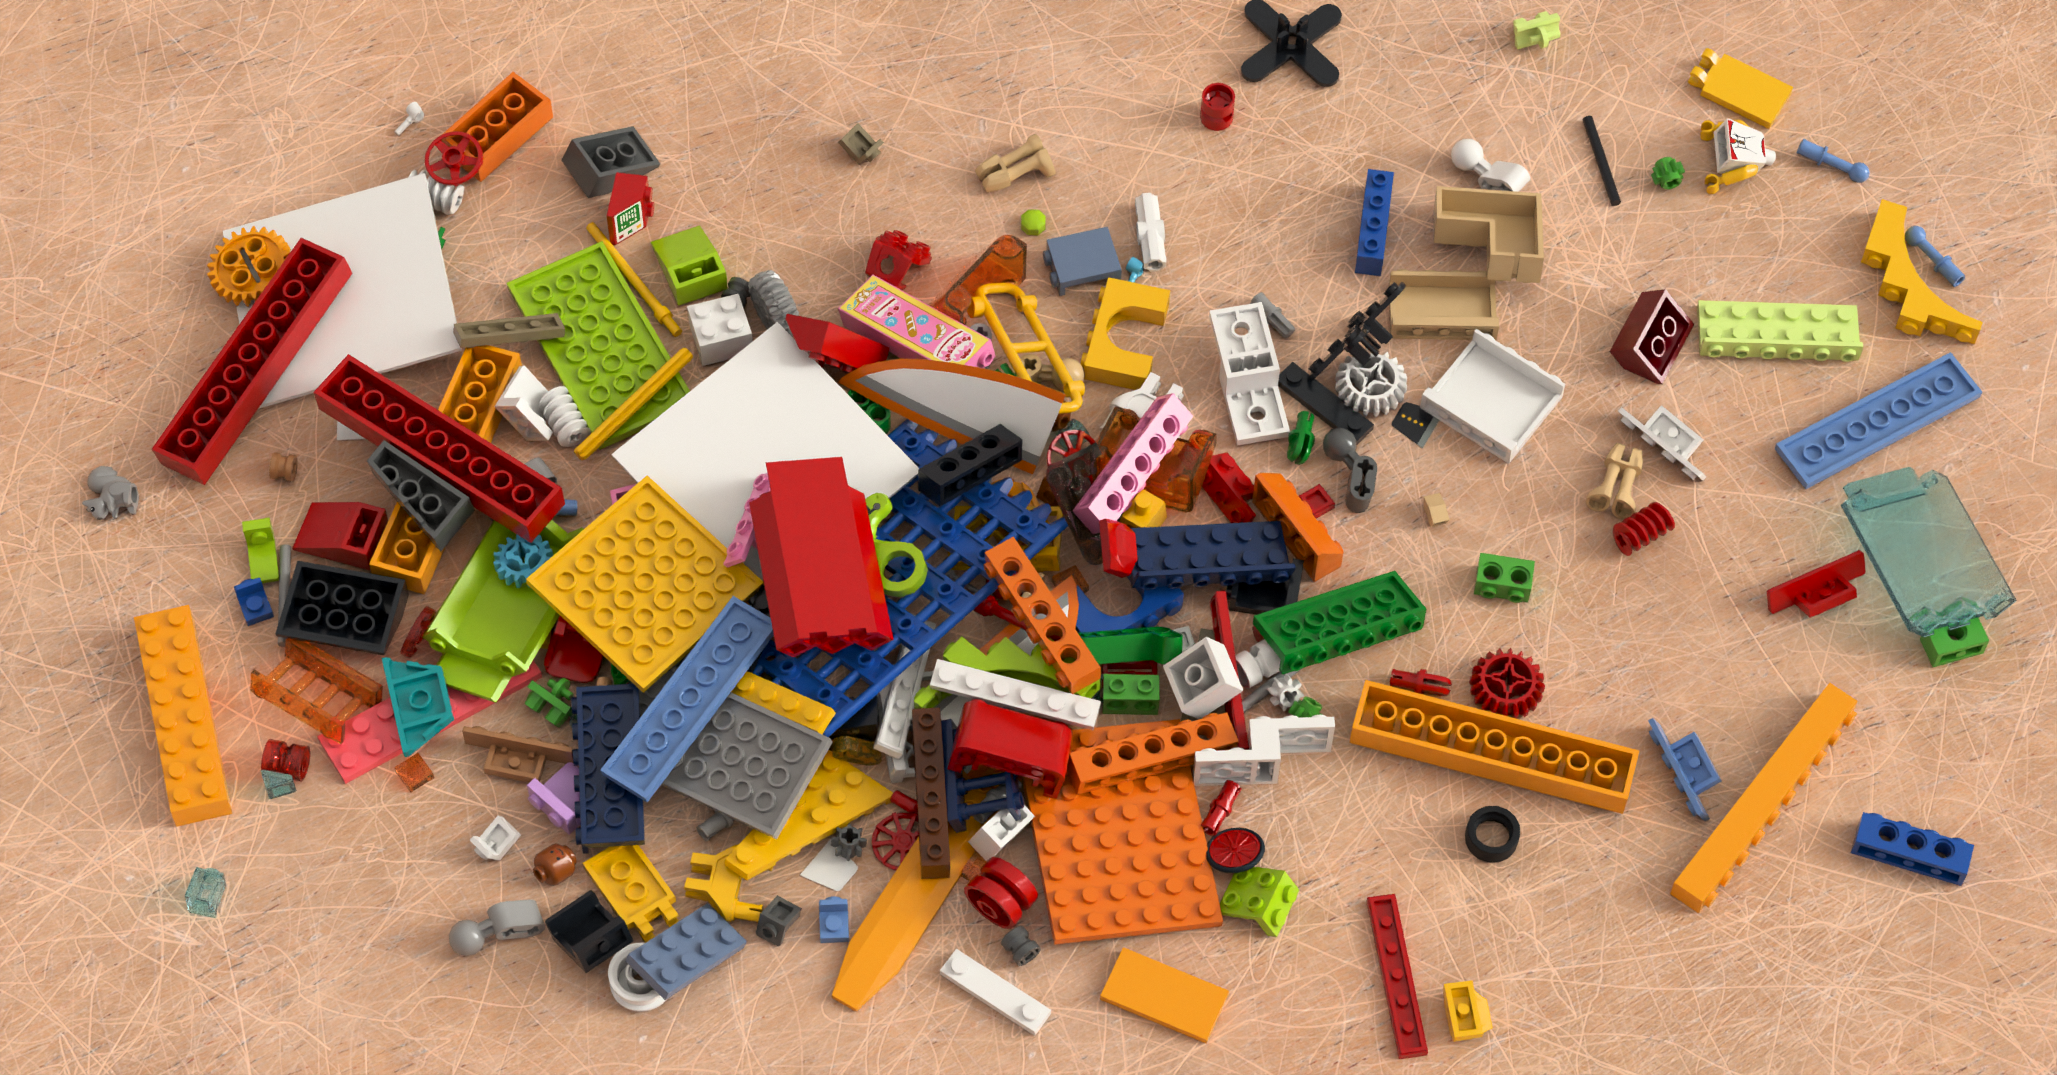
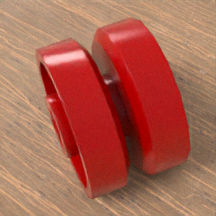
M991 857L981 867V876L976 875L964 887V893L968 901L983 917L1001 928L1010 930L1022 918V910H1028L1038 899V892L1032 882L1018 868L1001 858Z

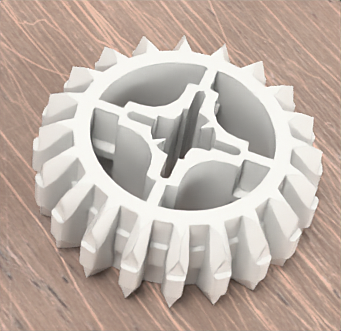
M1388 351L1384 355L1378 354L1376 357L1370 353L1371 360L1363 367L1354 357L1347 355L1344 363L1339 365L1335 376V390L1339 392L1338 397L1345 401L1344 404L1346 406H1353V411L1355 412L1363 411L1364 417L1369 412L1373 413L1376 418L1379 415V411L1387 415L1389 409L1395 410L1398 407V403L1403 401L1404 394L1407 391V376L1404 373L1403 365H1397V357L1389 359Z

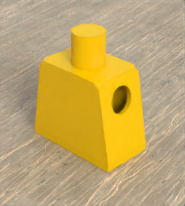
M1143 489L1133 499L1131 507L1122 514L1120 522L1126 524L1129 528L1160 527L1167 518L1165 502Z

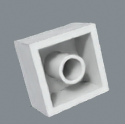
M739 294L687 306L689 325L702 366L729 360L753 342L752 332Z
M1208 637L1203 638L1163 665L1182 713L1197 719H1202L1243 691L1224 644Z

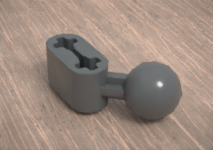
M1340 427L1331 429L1323 439V450L1330 459L1339 462L1343 461L1351 470L1345 499L1347 508L1355 513L1365 512L1369 507L1375 490L1377 463L1369 456H1359L1357 454L1355 436L1348 429ZM1363 473H1364V480H1363V483H1362V485H1361L1362 475H1363ZM1360 485H1361V492H1360V496H1359L1358 490H1359Z

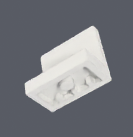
M519 366L494 407L526 441H548L553 433L546 425L544 415L539 409V402L548 390L525 366Z

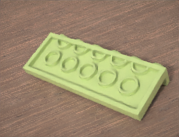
M1698 300L1699 353L1702 356L1713 358L1734 356L1736 358L1815 359L1817 361L1829 359L1842 360L1844 362L1860 359L1863 342H1860L1857 305Z

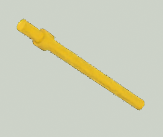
M594 222L589 223L586 227L587 231L597 243L603 241L618 269L653 310L656 320L661 325L664 324L674 337L681 335L682 329L672 318L673 314L666 306L661 305Z

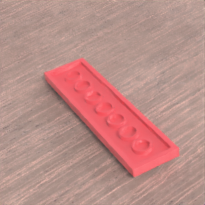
M534 660L526 672L513 676L498 701L526 687L532 680L535 682L542 678V673ZM447 687L455 720L439 733L495 702ZM391 698L317 736L321 746L345 784L403 753Z

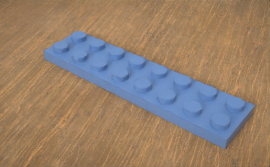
M1950 352L1776 443L1775 450L1802 486L1808 489L1980 398L1982 391Z
M733 596L601 768L602 775L648 803L774 636L771 618Z

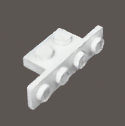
M1662 405L1645 425L1622 407L1618 410L1623 416L1620 421L1631 430L1637 427L1643 432L1640 436L1652 447L1656 443L1664 450L1661 454L1672 463L1678 460L1684 465L1681 470L1694 480L1698 477L1704 481L1706 476L1687 461L1704 441L1698 434Z

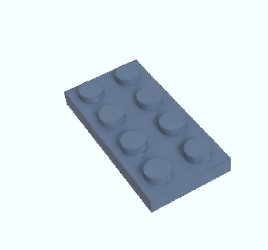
M707 903L629 953L626 962L664 1000H667L742 950L747 941Z

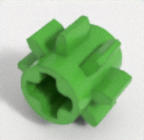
M1664 157L1655 163V167L1652 168L1654 173L1651 174L1655 185L1660 184L1661 188L1668 190L1681 184V179L1684 178L1682 174L1685 173L1681 161L1676 163L1675 159Z
M1304 697L1302 701L1300 699L1298 702L1294 701L1288 713L1299 718L1312 717L1321 714L1322 705L1310 697Z

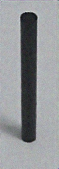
M1586 116L1583 118V123L1612 206H1617L1621 203L1593 117Z

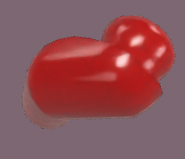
M899 790L892 794L890 798L891 803L909 813H917L916 799H912Z

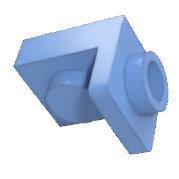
M832 896L827 897L825 900H819L820 943L849 942L847 899Z

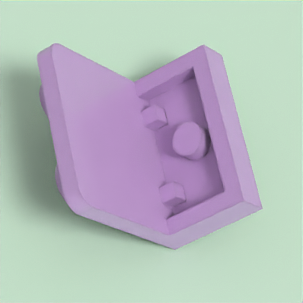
M572 762L565 764L545 784H542L536 778L527 784L529 802L537 810L541 809L556 827H561L569 835L581 825V819H576L575 801H580V792H575L574 775H579V768L574 766Z

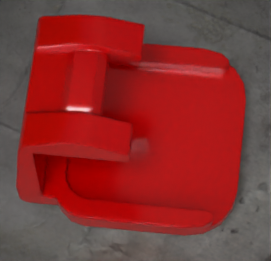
M885 230L884 234L877 236L873 243L865 274L868 277L875 275L900 290H904L907 285L901 282L911 264H930L932 260L931 252H929L931 247L919 241L916 244L908 242V235L901 231L894 230L890 232ZM891 255L894 257L892 260L894 270L890 274H885L881 270V262Z
M559 616L544 659L545 670L549 675L556 678H566L579 683L592 682L599 674L604 656L563 617Z

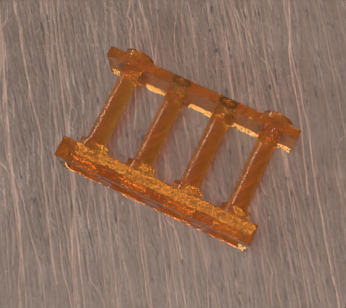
M286 638L285 659L267 676L255 669L251 672L250 691L258 698L265 699L321 732L326 738L332 739L339 744L344 742V722L361 705L371 708L382 702L383 686L305 641ZM294 665L307 670L308 672L289 690L277 683ZM316 678L329 683L330 685L312 703L299 696ZM339 691L353 697L335 716L322 710Z

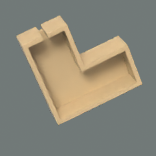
M1436 187L1433 210L1434 243L1486 247L1487 280L1511 281V278H1516V282L1540 283L1544 261L1541 193Z

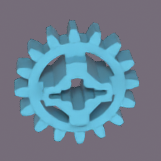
M516 534V539L512 540L510 537H507L506 545H498L500 552H494L495 561L493 563L499 579H505L506 585L509 586L515 582L516 587L520 588L522 583H526V578L553 556L549 542L542 541L541 535H538L530 543Z

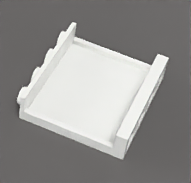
M1476 329L1470 344L1433 389L1428 387L1422 394L1420 408L1509 464L1562 399L1565 383L1557 376L1550 375L1540 369L1533 361L1524 359L1512 348L1505 347L1495 341L1491 335Z

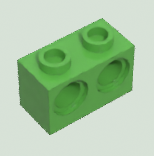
M1480 553L1474 594L1488 599H1508L1514 603L1528 602L1532 588L1535 561ZM1485 576H1492L1495 580H1489ZM1513 580H1519L1523 584H1516Z
M1103 674L1102 714L1158 715L1160 700L1159 675Z

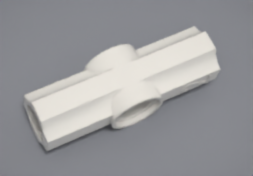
M1142 193L1139 197L1135 198L1138 245H1141L1144 269L1156 272L1166 267L1164 221L1160 219L1158 197L1152 195V193Z

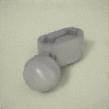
M535 900L505 901L491 906L487 911L489 918L480 923L472 920L457 922L452 926L449 933V943L454 952L459 955L470 956L479 952L485 943V939L494 934L499 940L528 938L544 931L545 924Z

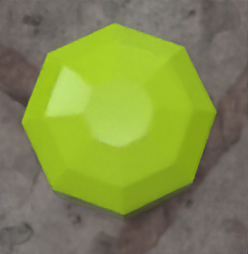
M1028 209L1021 215V230L1027 235L1038 236L1045 230L1046 216L1040 210Z

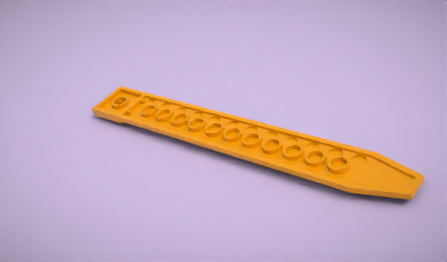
M990 767L980 777L1002 773L1005 771ZM962 770L963 778H965V780L972 779L964 770ZM1018 775V780H1019L1021 783H1022V776ZM999 785L968 791V794L964 795L965 803L967 805L980 803L986 798V793L990 789H995ZM995 811L983 824L977 822L973 816H970L969 820H966L967 831L956 833L948 823L950 878L921 879L919 837L917 838L850 940L832 993L833 999L857 1012L899 973L977 851L968 841L999 811Z

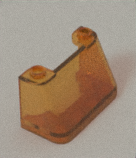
M1013 235L999 237L979 251L928 305L966 325V318L963 314L969 309L971 297H975L978 287L988 282H1014V285L1019 286L1026 279L1027 244Z
M1114 407L1091 450L1093 482L1140 421V418L1133 410ZM1195 430L1192 432L1189 440L1177 438L1173 443L1174 448L1159 462L1160 467L1145 481L1146 486L1144 490L1163 500L1168 509L1184 513L1191 512L1198 500L1216 447V433L1207 430Z

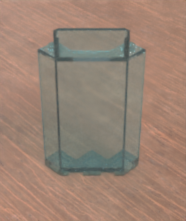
M1906 467L1851 482L1843 487L1849 499L1841 504V507L1908 631L1922 637L1934 635V629L1948 626L1950 630L1970 625V619L1984 616L1986 620L1995 618L2017 601L1947 476L1932 469L1923 474L1919 479L1913 468Z

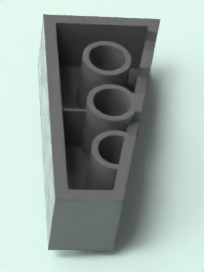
M385 440L367 460L375 477L440 552L475 511L468 496Z

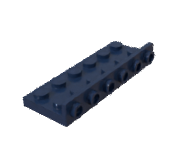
M1280 521L1130 528L1136 535L1138 557L1131 575H1129L1132 588L1151 590L1156 587L1168 586L1170 589H1176L1183 585L1205 587L1209 584H1220L1222 586H1229L1239 582L1253 585L1262 581L1282 583L1289 580L1290 575L1296 570L1295 563H1289Z
M634 684L576 687L577 697H571L572 714H577V723H572L573 740H578V749H573L574 766H579V775H574L575 792H580V801H575L576 819H581V828L575 829L576 845H582L583 854H588L589 848L645 845L643 800L603 776L600 771L640 719L639 689Z

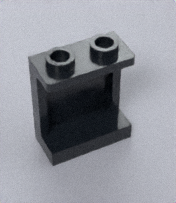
M1293 558L1292 563H1295L1296 570L1290 575L1289 580L1285 582L1262 581L1253 585L1239 582L1227 586L1226 597L1227 600H1230L1229 610L1258 615L1297 602L1304 560Z
M592 890L545 920V924L555 943L585 973L634 941L625 921L620 916L614 918L600 904Z

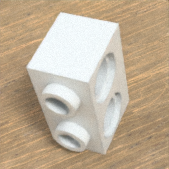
M1025 805L1023 809H1020L1021 820L1015 821L1008 809L1000 810L979 829L968 843L987 861L1004 848L1035 816Z

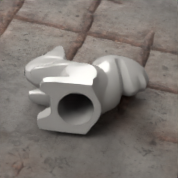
M99 466L91 471L87 481L90 490L101 495L99 498L83 501L82 504L87 507L86 510L91 512L93 517L97 520H103L108 513H112V517L116 519L120 507H127L130 514H136L139 493L134 483H131L124 477L117 476V471L113 470L112 467Z

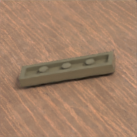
M558 313L456 323L454 324L453 333L460 348H474L484 345H501L503 343L560 338L565 335V327Z

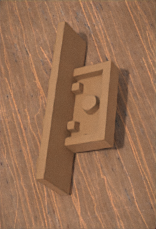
M464 726L462 730L465 744L489 749L483 768L484 774L529 783L536 778L540 782L546 760L564 764L574 763L573 748L564 743L556 742L552 744L542 742L535 737L522 738L514 736L509 732H492L480 726L472 728Z

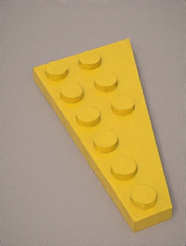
M828 750L777 840L753 829L725 858L724 865L745 880H749L775 866L776 862L788 855L792 857L799 853L801 848L812 843L814 845L836 833L837 827L843 829L856 818L873 813L875 808L884 803L886 805L891 803L890 798L893 792Z

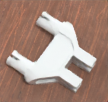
M1150 372L1140 389L1122 394L1113 399L1109 405L1111 412L1100 427V432L1104 435L1109 433L1108 437L1114 438L1124 420H1130L1137 424L1157 398L1155 394L1161 386L1159 382L1160 376ZM1173 383L1167 394L1174 393L1180 401L1184 397L1182 394L1183 388Z

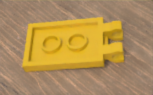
M1706 48L1701 55L1702 59L1699 65L1710 69L1709 72L1706 74L1702 68L1694 66L1688 83L1702 89L1700 96L1770 129L1791 95L1793 87L1726 54L1720 59L1713 50Z
M639 845L608 847L582 863L584 870L615 914L625 921L628 930L636 927L645 943L655 937L653 934L654 929L649 923L650 921L662 915L669 928L679 922L677 918L679 917L678 913L671 905L676 902L675 895Z

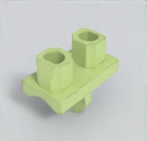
M1547 11L1541 12L1535 16V19L1526 21L1524 18L1515 19L1513 21V31L1517 49L1536 44L1543 49L1548 47L1550 40L1560 38V16L1558 13L1550 15Z

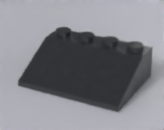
M297 561L275 634L277 637L384 656L404 614L409 596L406 581L399 578Z

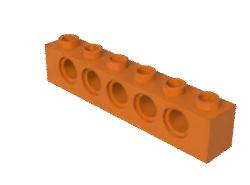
M1014 536L986 551L983 567L990 579H996L1002 598L1005 601L1009 599L1014 606L1012 607L1014 616L1019 622L1023 621L1027 626L1026 632L1033 644L1038 643L1041 647L1042 658L1048 666L1052 665L1056 670L1055 676L1061 687H1067L1070 693L1074 694L1101 679V667ZM1010 570L1018 572L1014 576H1008L1005 574L1007 571ZM1023 592H1029L1032 594L1030 597L1027 598L1019 596ZM1036 614L1046 615L1044 619L1034 618ZM1053 635L1061 637L1058 641H1050L1048 638ZM1067 657L1075 659L1073 663H1065L1062 660Z
M1227 712L1222 714L1211 713L1199 720H1183L1175 726L1168 728L1160 726L1148 733L1140 735L1139 733L1130 734L1121 740H1105L1099 743L1098 746L1090 748L1078 747L1069 754L1067 771L1078 795L1194 765L1195 751L1208 748L1215 749L1216 751H1226L1236 748L1239 741ZM1198 735H1204L1209 740H1203ZM1172 742H1179L1183 746H1175ZM1146 749H1153L1157 753H1150ZM1120 755H1125L1131 760H1124ZM1093 762L1102 763L1104 767H1098Z

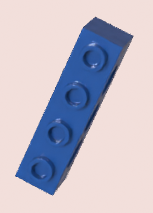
M1368 169L1355 273L1381 276L1394 172Z
M1863 812L1857 826L1851 853L1962 886L1968 873L1974 845L1967 843L1961 838H1949L1939 835L1934 830L1912 827L1904 821L1896 822L1886 819L1877 813ZM1880 836H1887L1891 841H1884ZM1907 844H1914L1918 849H1912ZM1935 852L1943 853L1946 858L1939 857Z

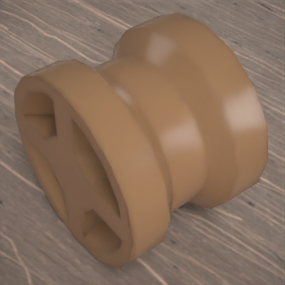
M274 452L269 467L270 479L285 478L286 481L293 482L297 473V455L282 456L281 453Z

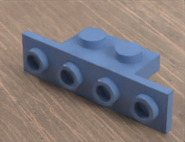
M1654 718L1648 720L1652 727L1649 734L1657 746L1661 744L1665 752L1661 754V757L1669 769H1674L1677 775L1673 778L1681 793L1686 792L1689 798L1686 804L1694 817L1698 815L1704 821L1709 820L1710 818L1698 795L1722 782L1698 735L1692 732L1677 742L1670 744L1661 725Z

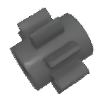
M848 824L843 829L837 827L836 837L831 838V846L837 847L835 856L841 855L847 861H850V858L854 856L861 857L862 848L866 847L867 839L861 838L862 828L857 830L851 824Z

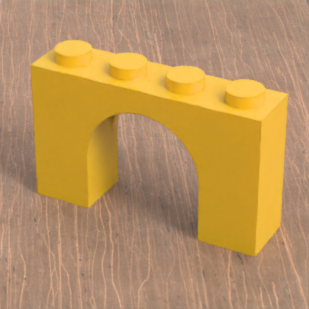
M1108 277L1106 287L1101 286L1098 302H1101L1100 309L1095 308L1092 324H1095L1094 331L1089 330L1086 346L1090 347L1088 353L1083 352L1080 365L1084 369L1085 380L1137 390L1141 388L1150 372H1152L1153 356L1120 349L1110 341L1107 334L1114 325L1127 320L1164 326L1170 303V290Z

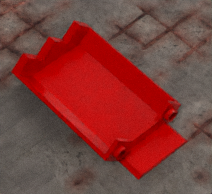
M830 457L765 462L771 491L763 493L759 498L749 502L776 650L794 658L814 647L834 654L856 643L872 651L894 640L865 495L848 486L843 458Z

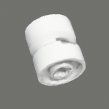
M1265 639L1251 646L1249 652L1244 650L1235 655L1239 681L1246 689L1260 683L1263 676L1268 678L1279 672L1281 660Z

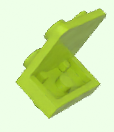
M1253 867L1244 872L1234 873L1220 902L1221 913L1223 916L1255 920L1267 936L1277 937L1286 921L1293 902L1297 898L1299 889L1283 870Z

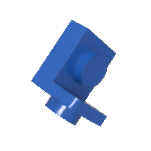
M260 578L247 579L234 586L247 626L274 617Z

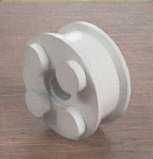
M642 942L627 945L613 956L608 968V978L613 997L624 1008L637 1012L655 1009L666 1001L645 980L634 979L638 973L626 962L629 953L645 944Z

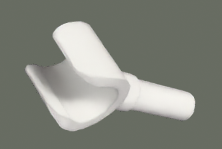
M412 102L407 106L406 112L409 116L394 131L398 136L413 122L417 123L423 120L424 113L417 102Z

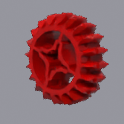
M1499 648L1496 651V656L1489 651L1486 654V658L1480 657L1477 665L1472 669V676H1470V693L1472 696H1475V705L1482 704L1481 710H1490L1492 713L1504 716L1510 715L1516 719L1520 714L1525 718L1529 710L1534 712L1537 703L1542 701V693L1545 690V685L1542 683L1544 675L1539 673V664L1532 665V656L1524 659L1522 651L1515 655L1511 648L1508 649L1507 653H1503ZM1498 670H1503L1502 672H1499V673H1493V672L1498 671ZM1506 677L1508 678L1507 684H1509L1508 692L1506 691L1507 685H1505ZM1514 696H1521L1516 699H1511Z

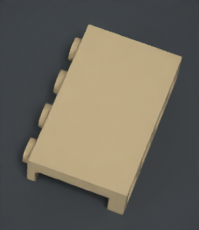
M1406 269L1391 271L1389 286L1394 282L1398 285L1403 282L1406 285L1405 289L1389 304L1390 334L1393 336L1392 339L1472 340L1474 331L1478 329L1497 340L1499 317L1496 314V280H1487V271L1462 272L1453 270L1443 272L1434 270L1409 271Z

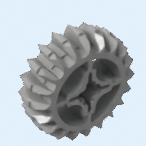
M772 270L756 274L755 277L750 279L748 287L751 295L750 299L753 301L757 315L767 330L778 322L793 337L785 318L786 314L799 316V311L796 308L792 295L788 291V287L785 286L779 275Z

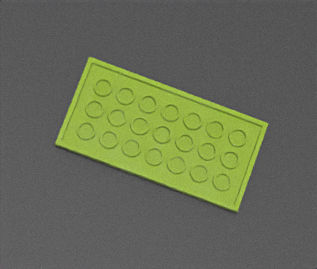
M603 241L507 282V288L523 317L558 313L565 327L564 337L537 341L560 382L568 389V394L573 398L572 403L577 405V411L581 412L582 419L587 422L586 427L590 428L591 433L671 359ZM678 372L599 447V450L639 433L689 393L690 390L680 373Z

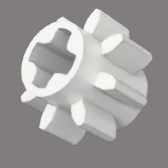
M1285 674L1284 678L1275 677L1272 687L1267 688L1269 693L1273 695L1270 698L1271 703L1274 706L1279 704L1282 710L1286 711L1287 707H1291L1294 701L1298 702L1301 697H1304V694L1299 690L1302 684L1297 679L1292 681L1288 674Z

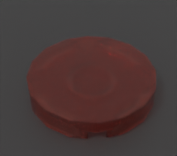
M426 606L421 611L403 643L400 655L408 659L415 655L418 651L415 646L416 644L419 645L424 639L422 636L436 614L435 609Z

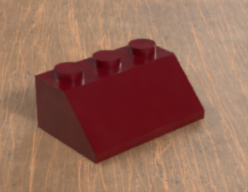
M1666 289L1642 292L1609 352L1623 369L1656 384H1663L1694 323Z

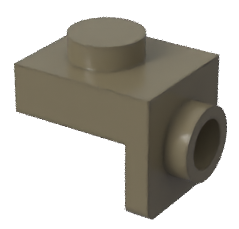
M859 123L838 141L859 165L866 159L870 163L881 153L878 148L884 143L881 139L875 142Z

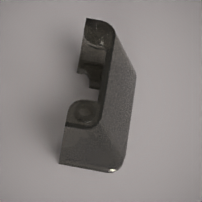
M1093 443L1059 459L1046 470V479L1082 556L1091 565L1103 563L1100 533L1092 534L1074 514L1073 509L1092 485L1088 476L1098 472L1096 467H1094V462L1102 453L1097 443Z

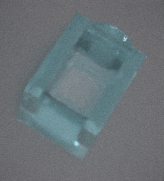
M196 867L185 894L188 912L216 918L217 909L226 888L224 873L214 868L203 869Z

